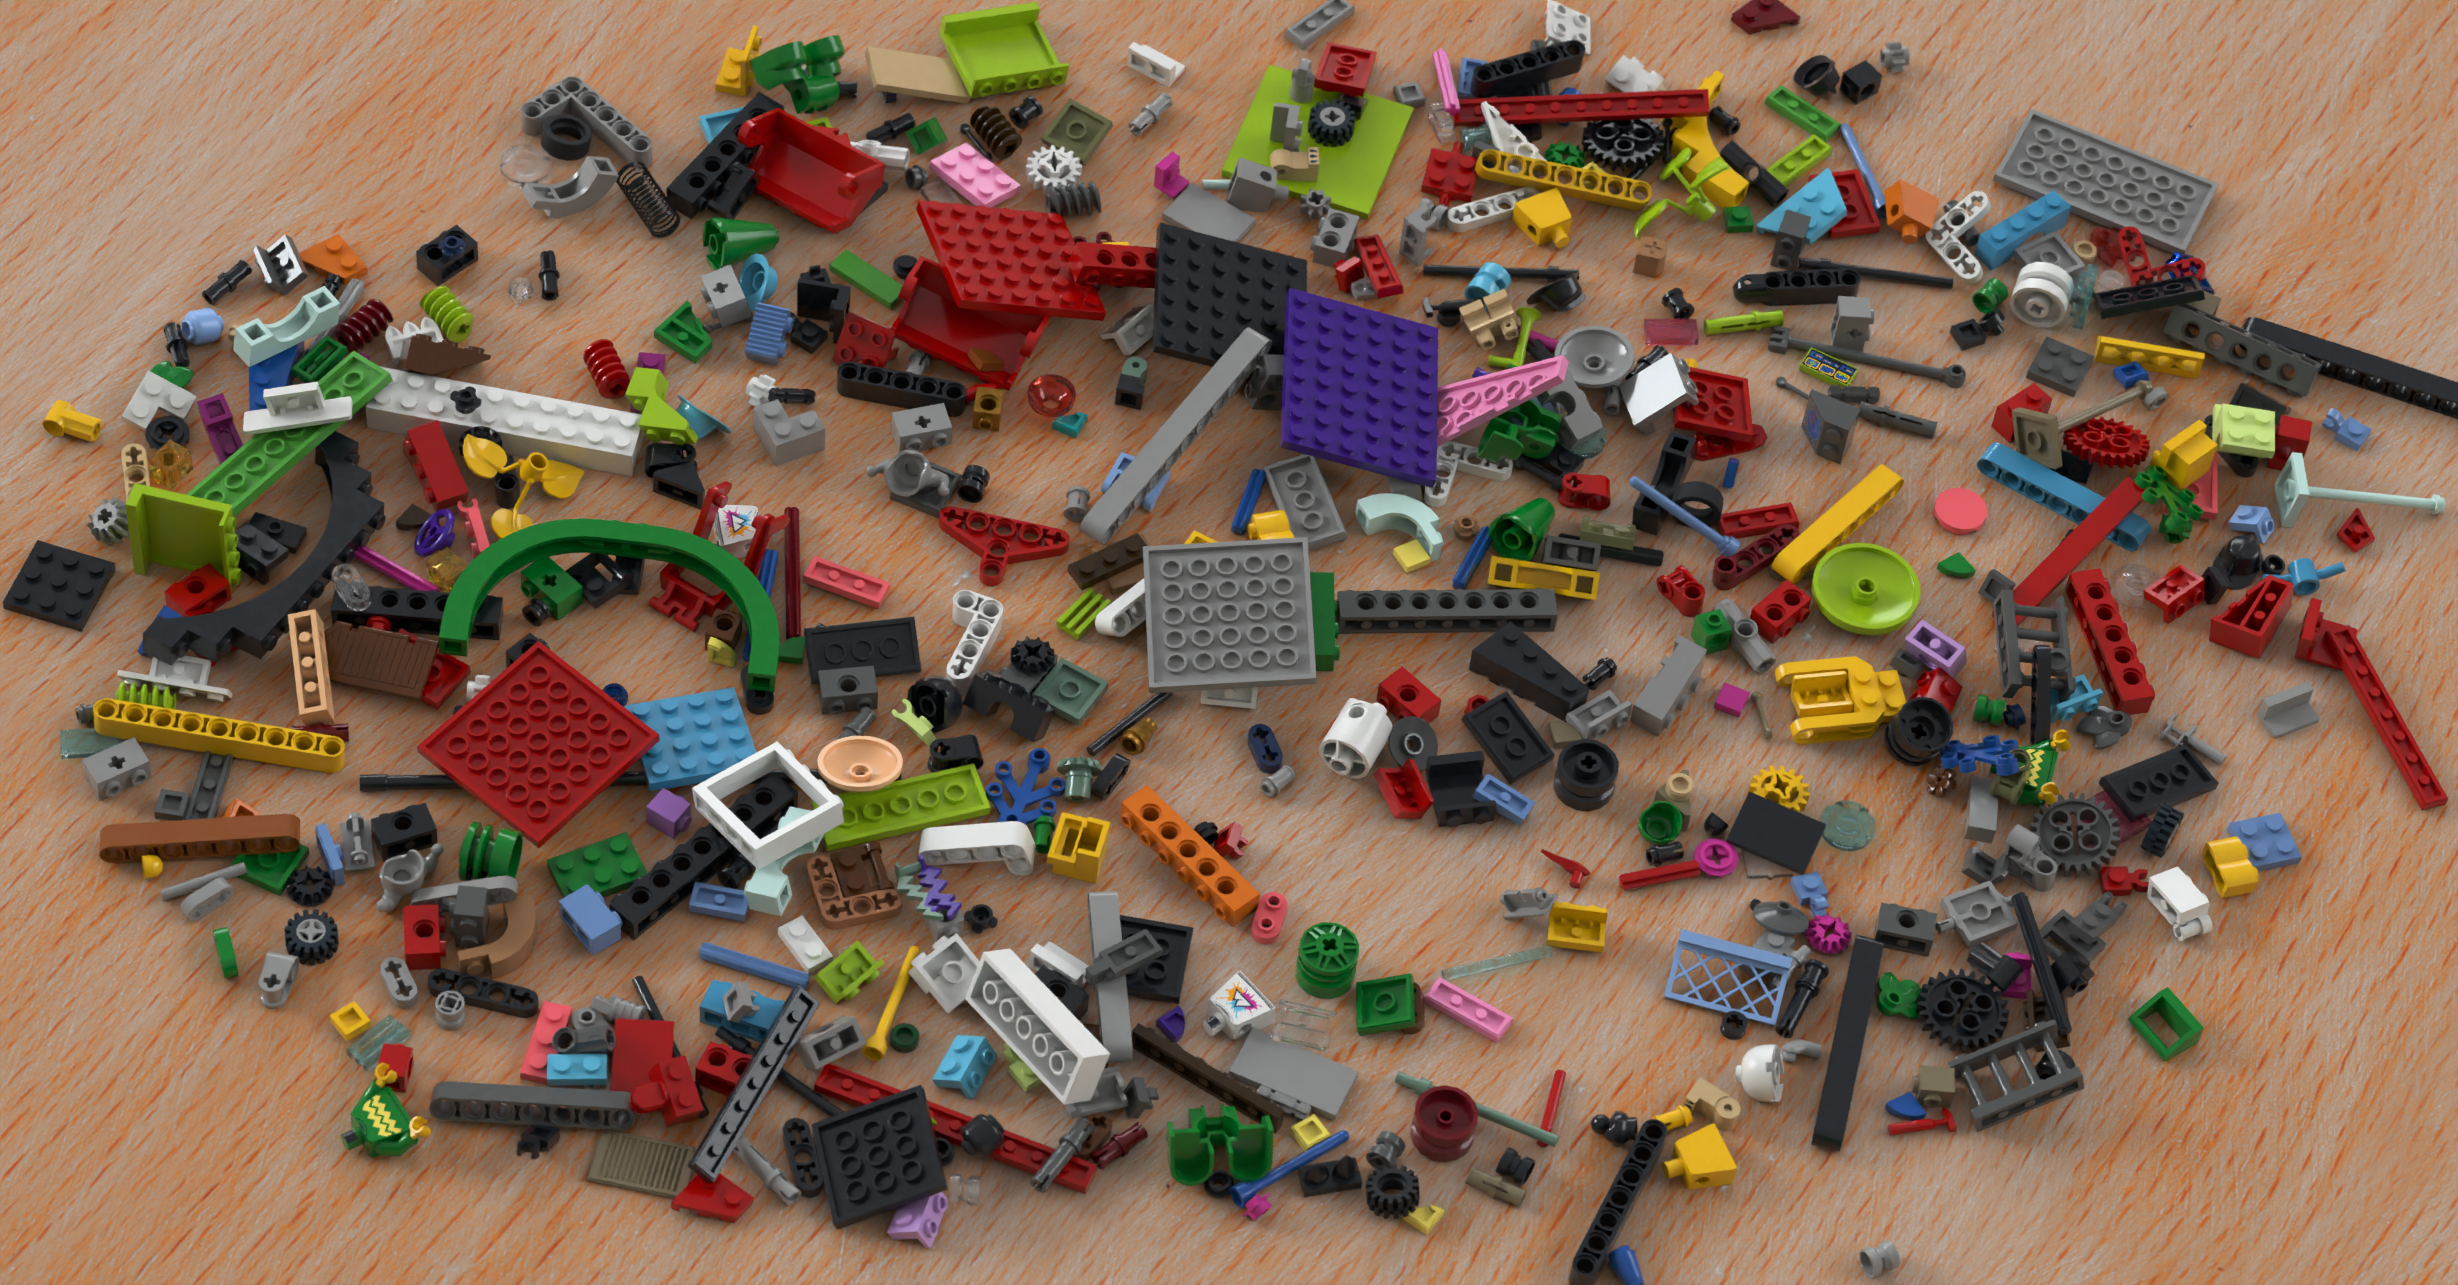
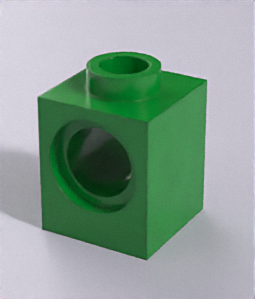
M1721 609L1696 615L1691 636L1695 644L1707 650L1706 655L1727 649L1732 629Z

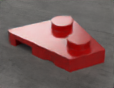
M720 1173L715 1182L708 1184L699 1175H696L671 1202L670 1208L674 1211H680V1208L698 1211V1216L716 1217L722 1221L735 1223L753 1204L754 1197Z

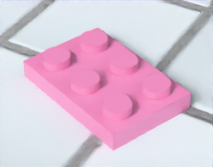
M964 143L930 161L929 169L975 206L982 205L992 208L1015 196L1020 191V184L968 143Z

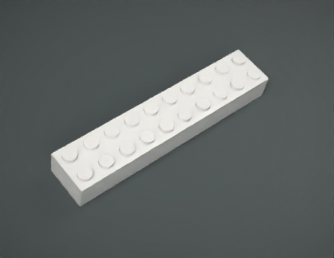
M385 367L381 368L391 374L393 381L374 396L366 406L367 428L406 435L409 429L438 420L447 442L459 445V439L466 430L476 426H485L495 430L500 435L502 449L507 454L528 457L533 452H539L547 460L631 477L633 476L645 434L638 426L641 414ZM469 386L474 387L477 398H480L482 401L481 406L469 414L458 412L455 408V402L450 399V394L453 391L459 392Z

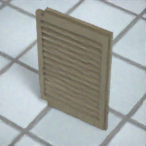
M607 1129L606 1135L601 1134L599 1136L586 1181L675 1199L691 1182L694 1171L687 1165L694 1155L695 1147Z

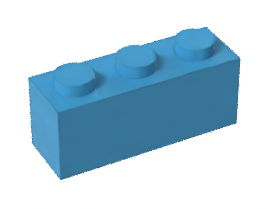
M713 979L700 1005V1023L715 1028L723 1026L733 1034L761 1043L785 1001L774 1000L762 996L756 991H752L757 995L752 1004L759 1006L760 1009L754 1016L745 1015L738 1023L731 1022L727 1019L723 996L733 984Z

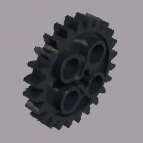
M1653 119L1588 121L1587 127H1584L1582 134L1583 152H1587V158L1594 157V164L1602 162V168L1610 165L1612 166V171L1616 170L1617 167H1621L1622 172H1625L1626 168L1630 167L1634 172L1636 166L1645 169L1646 164L1653 165L1654 160H1660V154H1663L1665 145L1664 131L1659 130V124H1653Z
M1949 969L1947 976L1942 972H1938L1936 979L1930 977L1928 983L1923 984L1916 1001L1915 1012L1919 1013L1917 1021L1924 1022L1922 1031H1932L1929 1039L1940 1038L1939 1046L1947 1042L1950 1044V1051H1953L1955 1046H1959L1962 1053L1965 1052L1966 1047H1970L1971 1051L1975 1052L1978 1046L1985 1048L1989 1043L1994 1044L1998 1038H2002L2009 1021L2007 1019L2009 1010L2005 1009L2008 1001L2001 999L2002 991H1993L1994 982L1988 985L1984 983L1986 976H1982L1978 980L1975 978V971H1972L1969 976H1965L1963 969H1960L1958 975H1955L1953 970ZM1971 994L1974 995L1970 1000L1968 1008H1965L1956 1026L1951 1027L1956 1015L1962 1011L1968 997Z

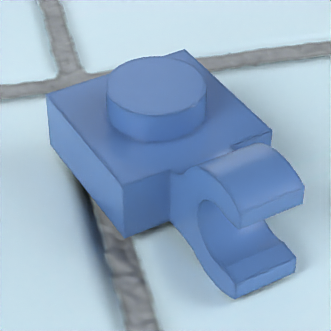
M2333 408L2327 413V418L2322 424L2326 429L2337 433L2334 439L2356 452L2372 431V429L2350 416L2345 421L2341 413Z
M1818 871L1792 877L1790 884L1800 905L1809 904L1814 918L1817 914L1825 916L1826 912L1824 909L1829 907L1827 902L1828 891Z

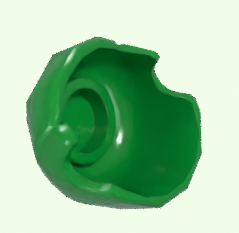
M1655 801L1641 813L1638 831L1642 838L1650 844L1666 845L1675 840L1682 829L1683 817L1679 809L1672 803Z

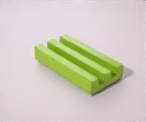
M1090 587L1057 619L1056 626L1076 640H1079L1095 624L1096 616L1109 606L1112 601L1108 598L1104 600L1103 595L1100 593L1096 595L1094 589ZM1098 604L1099 607L1076 630H1074L1073 628L1080 621H1082L1088 615V613Z

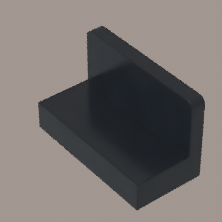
M2246 383L2240 384L2230 402V405L2274 411L2276 425H2278L2280 416L2289 413L2292 409Z

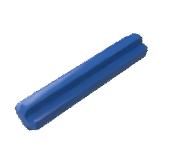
M1257 468L1252 470L1232 522L1231 531L1233 533L1243 535L1247 529L1266 479V472Z
M1488 526L1482 527L1453 577L1452 586L1454 588L1462 590L1466 588L1493 540L1492 536L1489 537Z

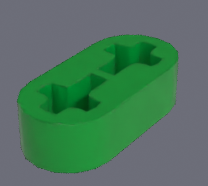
M228 927L213 930L223 978L239 976Z

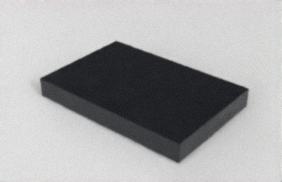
M1507 691L1465 714L1461 719L1509 784L1528 775L1555 757V754Z
M1749 791L1726 842L1803 875L1827 824Z

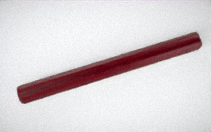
M786 507L784 510V514L790 517L788 525L784 528L786 640L801 636L799 509L797 507Z

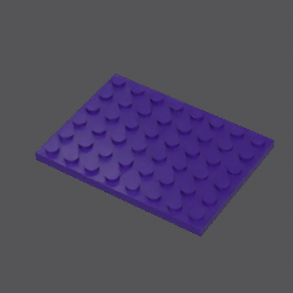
M1289 288L1286 294L1280 448L1433 488L1437 476L1438 328Z

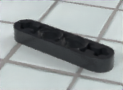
M2034 645L2032 650L2030 745L2050 739L2051 649L2049 645Z
M442 968L435 969L428 976V990L436 998L444 991H454L452 987L454 988V983H456L455 991L463 996L465 1005L520 1018L532 1017L538 1011V996L533 990ZM441 980L446 981V983H443L441 986H436V984H439ZM472 985L477 988V991L474 994L466 995L461 989L464 986ZM494 992H501L505 995V998L501 1001H493L489 996ZM510 996H514V999H512V1004H510ZM525 1000L530 1001V1003H527L526 1006H521V1004H523Z

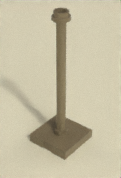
M2147 380L2137 381L2133 389L2059 423L2057 416L2018 407L2012 410L2016 452L2045 467L2057 469L2063 466L2059 443L2060 433L2136 398L2143 400L2153 391V386Z

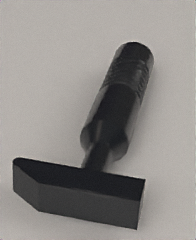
M1425 297L1422 301V308L1426 318L1433 317V310H1443L1444 312L1458 311L1459 308L1481 299L1484 306L1483 298L1444 301L1440 305H1430L1428 297Z

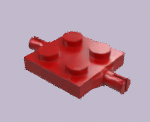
M1459 141L1454 142L1452 152L1431 148L1421 192L1434 194L1439 197L1438 205L1444 204V206L1449 207L1450 200L1471 202L1478 176L1475 171L1478 158L1463 155L1464 143L1461 141L1459 148Z

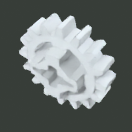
M1051 145L1050 150L1041 147L1040 153L1033 151L1032 157L1027 158L1025 175L1028 176V183H1034L1035 190L1040 187L1043 188V194H1046L1049 185H1052L1057 191L1058 185L1063 184L1067 190L1069 183L1075 185V183L1080 182L1082 165H1079L1080 158H1073V151L1065 153V147L1063 146L1059 150H1055L1054 145Z

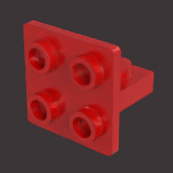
M849 312L846 316L832 361L840 365L845 362H854L885 368L888 360L897 357L899 347L893 345L897 332L856 313Z

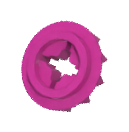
M1721 839L1704 840L1696 847L1694 852V860L1699 863L1700 872L1704 871L1708 874L1709 878L1712 875L1718 876L1720 879L1724 875L1731 876L1735 868H1737L1739 861L1736 849L1730 843ZM1713 852L1714 856L1720 860L1719 865L1715 864L1714 860H1711Z
M1829 913L1825 916L1817 914L1812 921H1809L1806 930V938L1809 944L1817 951L1826 954H1836L1845 950L1850 943L1852 935L1849 931L1848 923H1843L1840 916L1837 918L1831 917ZM1829 928H1833V934H1830L1826 937V939H1824L1825 931H1828Z

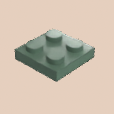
M1061 658L1032 693V696L1037 695L1049 701L1048 705L1056 708L1055 714L1079 726L1108 690V682Z

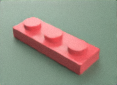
M817 556L813 557L803 575L804 583L876 609L880 608L890 590L889 582Z
M543 1002L520 1071V1079L547 1085L548 1054H559L552 1046V1038L557 1030L568 1027L572 1016V1007Z

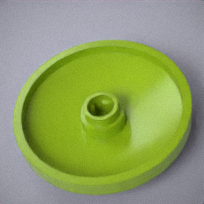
M1869 543L1846 544L1826 553L1815 568L1811 584L1812 596L1820 612L1836 626L1861 635H1882L1903 627L1914 616L1921 593L1918 577L1905 559L1885 547Z

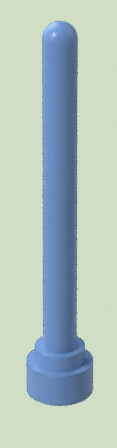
M1844 123L1840 127L1841 133L1873 197L1872 205L1878 218L1887 217L1885 196L1882 194L1850 126Z
M1638 477L1630 478L1629 483L1633 488L1716 544L1719 554L1730 557L1737 552L1741 542L1733 536L1720 535Z

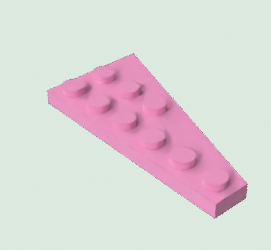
M1564 355L1438 387L1437 447L1563 383L1569 361Z

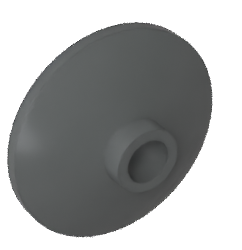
M1415 716L1402 718L1393 725L1388 745L1394 761L1402 767L1407 759H1414L1419 771L1425 770L1428 756H1436L1438 751V741L1433 728L1425 720ZM1407 741L1410 744V750L1407 747Z
M1786 901L1762 902L1757 904L1753 910V917L1758 924L1778 934L1799 935L1804 933L1809 925V921L1804 913Z

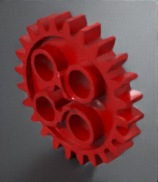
M2100 416L2099 420L2093 418L2065 431L2063 436V444L2066 445V450H2072V455H2080L2079 460L2088 459L2089 464L2096 462L2099 467L2105 464L2110 469H2113L2114 465L2121 469L2124 468V465L2133 468V464L2140 465L2141 461L2145 462L2146 457H2148L2150 440L2146 439L2147 435L2141 434L2139 429L2133 430L2134 425L2125 426L2124 421L2117 423L2114 422L2113 418L2108 421Z

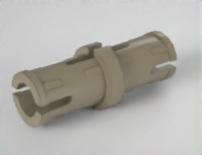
M1475 1167L1470 1169L1465 1184L1472 1185L1489 1193L1488 1196L1493 1199L1498 1197L1518 1207L1521 1206L1527 1192L1525 1189L1504 1181L1500 1175L1495 1177ZM1484 1181H1487V1182H1489V1183H1491V1184H1493V1185H1496V1186H1498V1187H1500V1188H1503V1189L1507 1190L1508 1192L1506 1193V1192H1504V1191H1502V1190H1499V1189H1497V1188H1495V1187H1493V1186H1490V1185L1484 1183Z

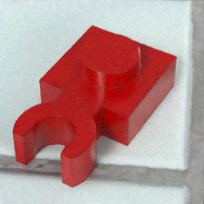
M2127 866L2102 867V870L2098 871L2102 895L2109 891L2113 896H2130L2132 889L2141 893L2147 892L2149 882H2141L2139 879H2146L2148 871L2138 869L2134 873H2129Z

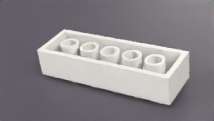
M1011 949L983 952L965 999L1063 1104L1090 1101L1110 1053Z

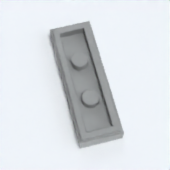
M1327 0L1286 29L1284 37L1301 50H1304L1353 15L1355 7L1346 0Z

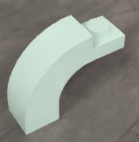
M1392 493L1375 494L1357 500L1355 518L1367 536L1384 530H1400L1408 533L1420 542L1430 556V562L1440 559L1444 543L1441 534L1438 532L1439 518L1428 506L1414 498Z

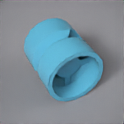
M1484 263L1466 287L1464 292L1465 298H1484L1504 288L1506 291L1511 283L1510 275L1506 269L1496 263Z

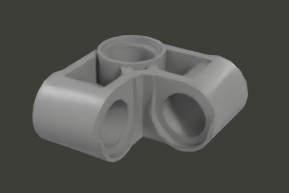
M2017 824L2008 835L2005 843L2004 854L2010 857L2007 867L2009 869L2008 873L2019 878L2037 891H2048L2054 885L2057 864L2052 858L2039 850L2041 837Z

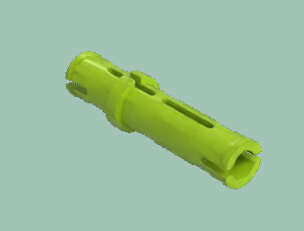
M1781 309L1760 313L1756 310L1746 315L1705 319L1704 331L1707 336L1751 329L1756 332L1761 331V328L1783 326V312Z

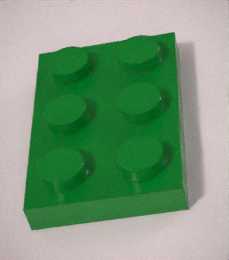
M627 832L546 860L547 868L562 898L587 884L594 892H599L602 897H606L629 889L637 878L644 877L647 874Z

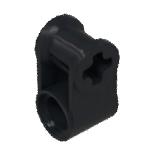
M652 443L646 448L645 473L648 477L653 478V474L657 470L691 461L697 471L698 466L695 461L696 449L688 443L683 445Z
M974 735L937 739L930 745L929 751L931 756L928 759L927 766L932 773L973 763L976 770H978L984 764L977 737Z

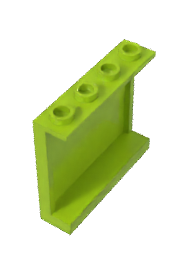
M1037 2L942 16L939 35L971 98L1065 84L1070 65L1068 63H1059L1037 20L1040 11Z
M134 484L125 504L134 573L145 575L150 563L191 572L210 563L230 582L232 592L234 585L239 584L242 575V569L238 568L240 552L236 549L238 535L235 534L236 517H233L232 505Z

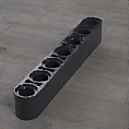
M1651 1119L1642 1125L1573 1259L1568 1278L1570 1285L1595 1284L1608 1259V1254L1612 1251L1663 1151L1668 1131L1665 1124L1660 1120ZM1580 1271H1586L1587 1274L1581 1273Z

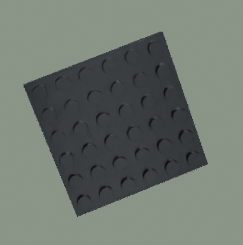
M1160 223L1156 231L1152 352L1213 367L1240 334L1249 327L1272 340V346L1268 354L1284 355L1286 294L1289 288L1307 292V260Z

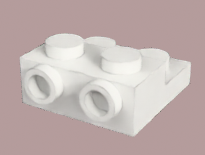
M957 933L949 939L946 936L940 938L932 945L934 951L928 956L925 952L917 956L911 962L914 967L908 972L924 993L928 994L930 992L947 1013H950L966 1000V994L980 962Z

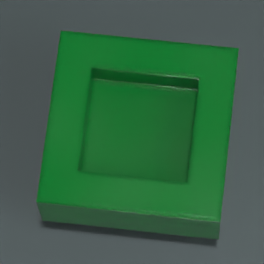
M1750 206L1724 207L1723 217L1727 233L1753 232L1754 223Z

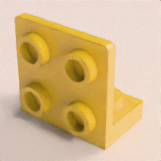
M753 25L745 50L728 47L715 84V91L745 97L748 88L753 87L755 76L750 60L762 55L758 53L762 43V36H758V26Z

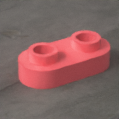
M1269 892L1261 897L1251 927V935L1256 942L1267 945L1274 943L1278 939L1288 907V902L1283 895Z

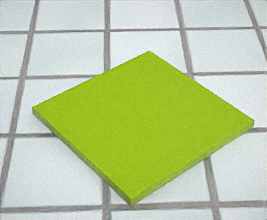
M1269 64L1224 163L1221 176L1231 179L1238 158L1270 167L1271 153L1275 150L1283 149L1284 146L1282 142L1270 140L1274 103L1300 106L1298 120L1303 121L1301 136H1296V138H1301L1299 152H1308V147H1318L1319 169L1317 182L1277 179L1276 184L1289 187L1288 196L1300 200L1301 195L1307 196L1309 189L1319 191L1323 189L1325 197H1331V205H1329L1331 209L1368 220L1411 120L1414 107L1364 93V96L1360 98L1367 99L1368 103L1361 119L1355 118L1353 137H1351L1349 142L1345 141V144L1342 146L1337 143L1336 147H1332V143H1328L1326 147L1323 146V141L1319 144L1316 143V138L1312 139L1310 133H1308L1311 108L1315 107V104L1318 102L1322 105L1323 100L1331 103V99H1334L1337 104L1339 97L1343 93L1325 92L1321 89L1313 88L1310 101L1297 103L1289 95L1292 71Z

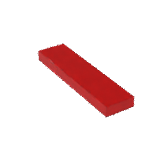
M1379 235L1353 239L1354 248L1359 259L1362 261V265L1377 297L1383 298L1404 294L1403 285Z

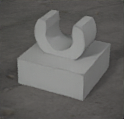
M737 981L723 996L728 1021L738 1023L745 1015L754 1016L760 1009L759 1006L752 1004L757 995L749 991L747 982Z

